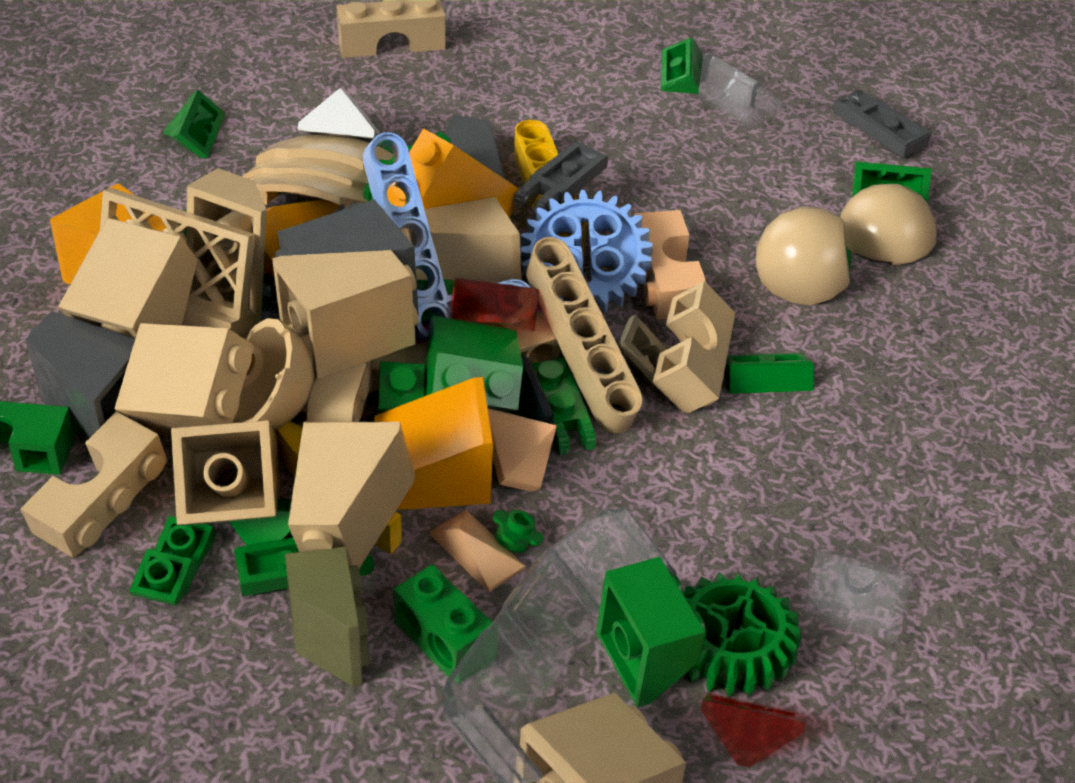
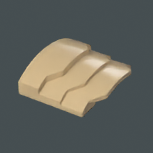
M306 135L278 142L256 156V166L246 172L243 177L255 182L265 205L269 204L282 192L322 198L338 205H345V208L354 202L362 204L368 202L363 195L364 187L368 183L363 164V153L369 143L337 135ZM376 147L375 152L378 160H390L394 156L393 153L381 147Z

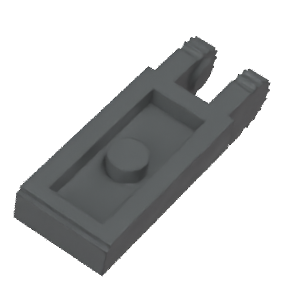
M856 90L849 94L848 99L841 97L834 101L833 113L846 122L852 123L902 158L928 146L930 139L928 131L881 100L874 99L867 93H863V91Z
M578 141L573 142L530 176V180L515 193L513 205L524 211L527 207L533 205L538 194H541L543 197H540L537 203H535L533 216L537 218L536 209L538 207L549 212V199L553 198L559 204H563L564 193L568 192L573 196L607 168L608 156Z

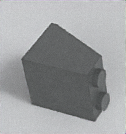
M375 199L278 231L280 250L275 252V257L391 250L403 265L410 266L416 279L414 245ZM416 287V290L412 291L413 304L416 308L417 314L419 315L418 296Z
M51 311L29 333V336L26 338L27 348L41 400L46 405L69 407L74 433L85 444L117 411L114 408L135 338Z

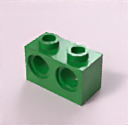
M433 564L393 588L394 623L455 685L495 659L496 625Z

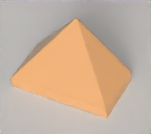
M488 409L493 441L492 458L499 485L530 492L538 491L542 486L557 425Z
M467 510L430 531V536L488 592L525 570L526 566L511 551L501 546L495 536Z

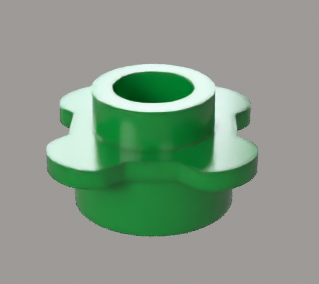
M496 510L492 519L495 523L499 524L495 531V538L505 549L522 553L527 551L531 544L534 546L542 544L544 536L537 531L535 527L536 522L532 515L522 510H512L510 513L503 510Z

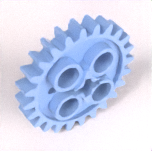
M581 190L579 200H573L571 195L566 192L564 193L563 204L560 205L551 198L549 199V212L538 207L536 209L537 221L527 220L528 233L521 234V246L523 247L520 248L521 261H523V275L526 276L534 245L544 237H555L565 242L583 275L581 223L587 222L589 226L591 281L586 283L596 303L599 304L604 313L608 312V301L613 300L617 305L623 306V292L635 297L637 292L636 283L645 284V271L651 269L652 260L649 257L652 255L653 244L648 242L650 230L649 228H641V215L630 217V204L624 205L620 209L617 208V196L614 195L606 203L602 201V191H598L594 199H588L585 190ZM605 230L610 231L613 234L603 236L598 234V232ZM567 232L572 235L570 237H560L557 234ZM543 262L544 264H546V265H548V266H553V265L550 264V263ZM603 266H611L615 268V270L611 272H604L599 268ZM559 297L564 301L572 302L568 298Z

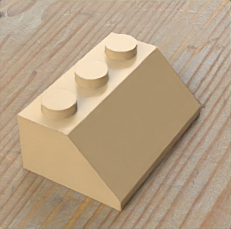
M217 168L187 185V212L256 234L247 309L255 313L254 325L261 322L266 207L253 180ZM189 227L186 230V238L196 253L206 244L196 228ZM225 239L220 243V246L233 265L238 261L240 243ZM210 251L199 258L211 279L222 272ZM194 273L191 289L196 291L202 285ZM224 278L216 284V287L225 301L234 303L235 291L227 278Z

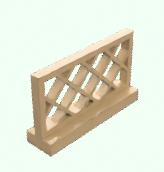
M113 188L103 190L100 230L107 218L118 220L116 216L118 203L126 207L133 220L142 223L148 229H152L147 220L154 215L159 216L167 229L181 234L187 240L186 245L198 259L195 275L202 286L196 291L190 290L182 324L197 327L229 328L238 335L254 327L255 313L247 309L256 234ZM189 227L196 228L206 244L196 253L183 233ZM225 239L240 243L238 261L233 265L220 246V243ZM209 251L222 270L213 279H211L199 259ZM224 278H227L235 291L234 303L225 301L216 287V284Z

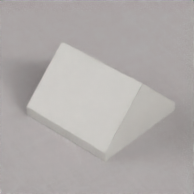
M341 88L298 122V130L305 135H337L370 143L377 135L381 134L355 100Z

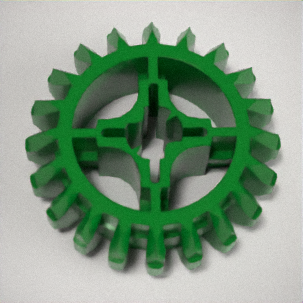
M718 572L713 582L701 576L698 583H696V587L686 585L683 595L692 611H697L702 616L706 627V638L702 643L698 663L689 670L691 683L702 677L707 678L706 686L708 692L714 689L717 683L723 684L729 698L735 691L736 686H741L745 694L750 697L755 691L756 684L768 692L770 687L773 686L774 680L782 682L787 676L788 670L792 669V666L796 663L799 652L797 649L800 647L802 637L800 634L801 629L798 628V613L790 611L789 598H777L776 586L765 589L760 587L758 577L752 582L743 581L739 572L733 579H726Z

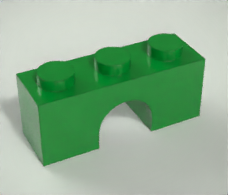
M0 401V443L9 444L15 471L61 475L75 437L69 407Z

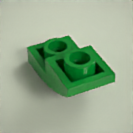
M168 516L155 549L147 548L129 589L130 594L177 606L185 596L216 537L214 527L207 524L178 526L177 518Z

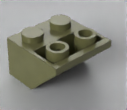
M346 546L285 554L296 653L351 686L362 685L361 667L370 666V654L367 635H369L365 604L361 605L359 596L362 595L359 566H349Z

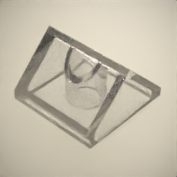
M708 51L704 55L698 97L749 129L756 127L787 108L783 102L761 83Z
M817 545L800 620L897 643L913 572L907 566Z

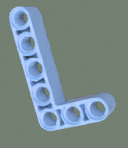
M384 132L377 135L363 153V164L373 200L375 199L399 229L409 228L415 233L417 237V243L414 248L416 269L422 270L428 278L427 288L422 291L417 289L419 321L417 325H414L415 338L422 341L428 340L429 331L421 323V316L425 310L433 311L438 317L484 325L503 322L526 314L531 309L534 301L533 292L527 283L519 279H509L447 295L408 147L405 141L395 133ZM384 145L393 151L395 160L392 165H385L377 159L375 152L377 146ZM388 187H398L404 192L406 202L403 207L394 206L389 202L387 198ZM505 289L512 290L518 298V304L514 311L507 309L502 302V294ZM466 299L472 300L477 304L479 314L475 321L466 319L462 313V304Z

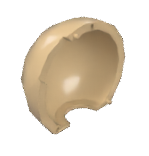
M899 184L872 185L859 191L848 201L840 215L845 222L846 247L854 255L859 254L872 260L892 262L893 266L912 263L923 258L936 245L937 223L930 206L921 195Z
M800 206L782 212L766 226L757 244L756 267L761 283L772 294L789 302L804 305H814L831 300L847 288L850 283L844 220L822 207Z
M267 318L254 325L247 337V341L254 345L252 352L253 366L245 377L239 399V408L233 423L269 420L273 430H276L294 419L308 401L314 381L312 356L297 332L279 319Z

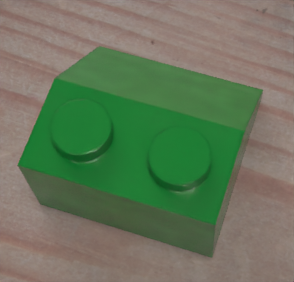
M431 316L425 356L424 396L471 378L483 377L487 408L508 414L517 411L523 363L516 330Z
M660 556L605 572L596 634L636 707L639 708L651 704L698 663L702 643L706 638V627L699 612L692 611L686 601L679 578L673 573L670 574Z

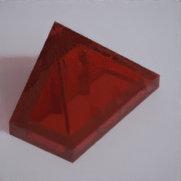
M455 278L450 319L534 332L539 289Z
M704 693L701 711L737 765L751 767L804 733V713L717 694Z

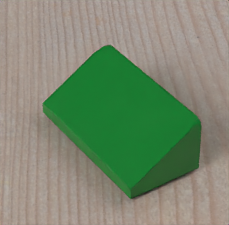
M693 37L662 50L661 91L702 94V53Z
M803 353L727 355L724 372L730 394L813 391L814 363Z

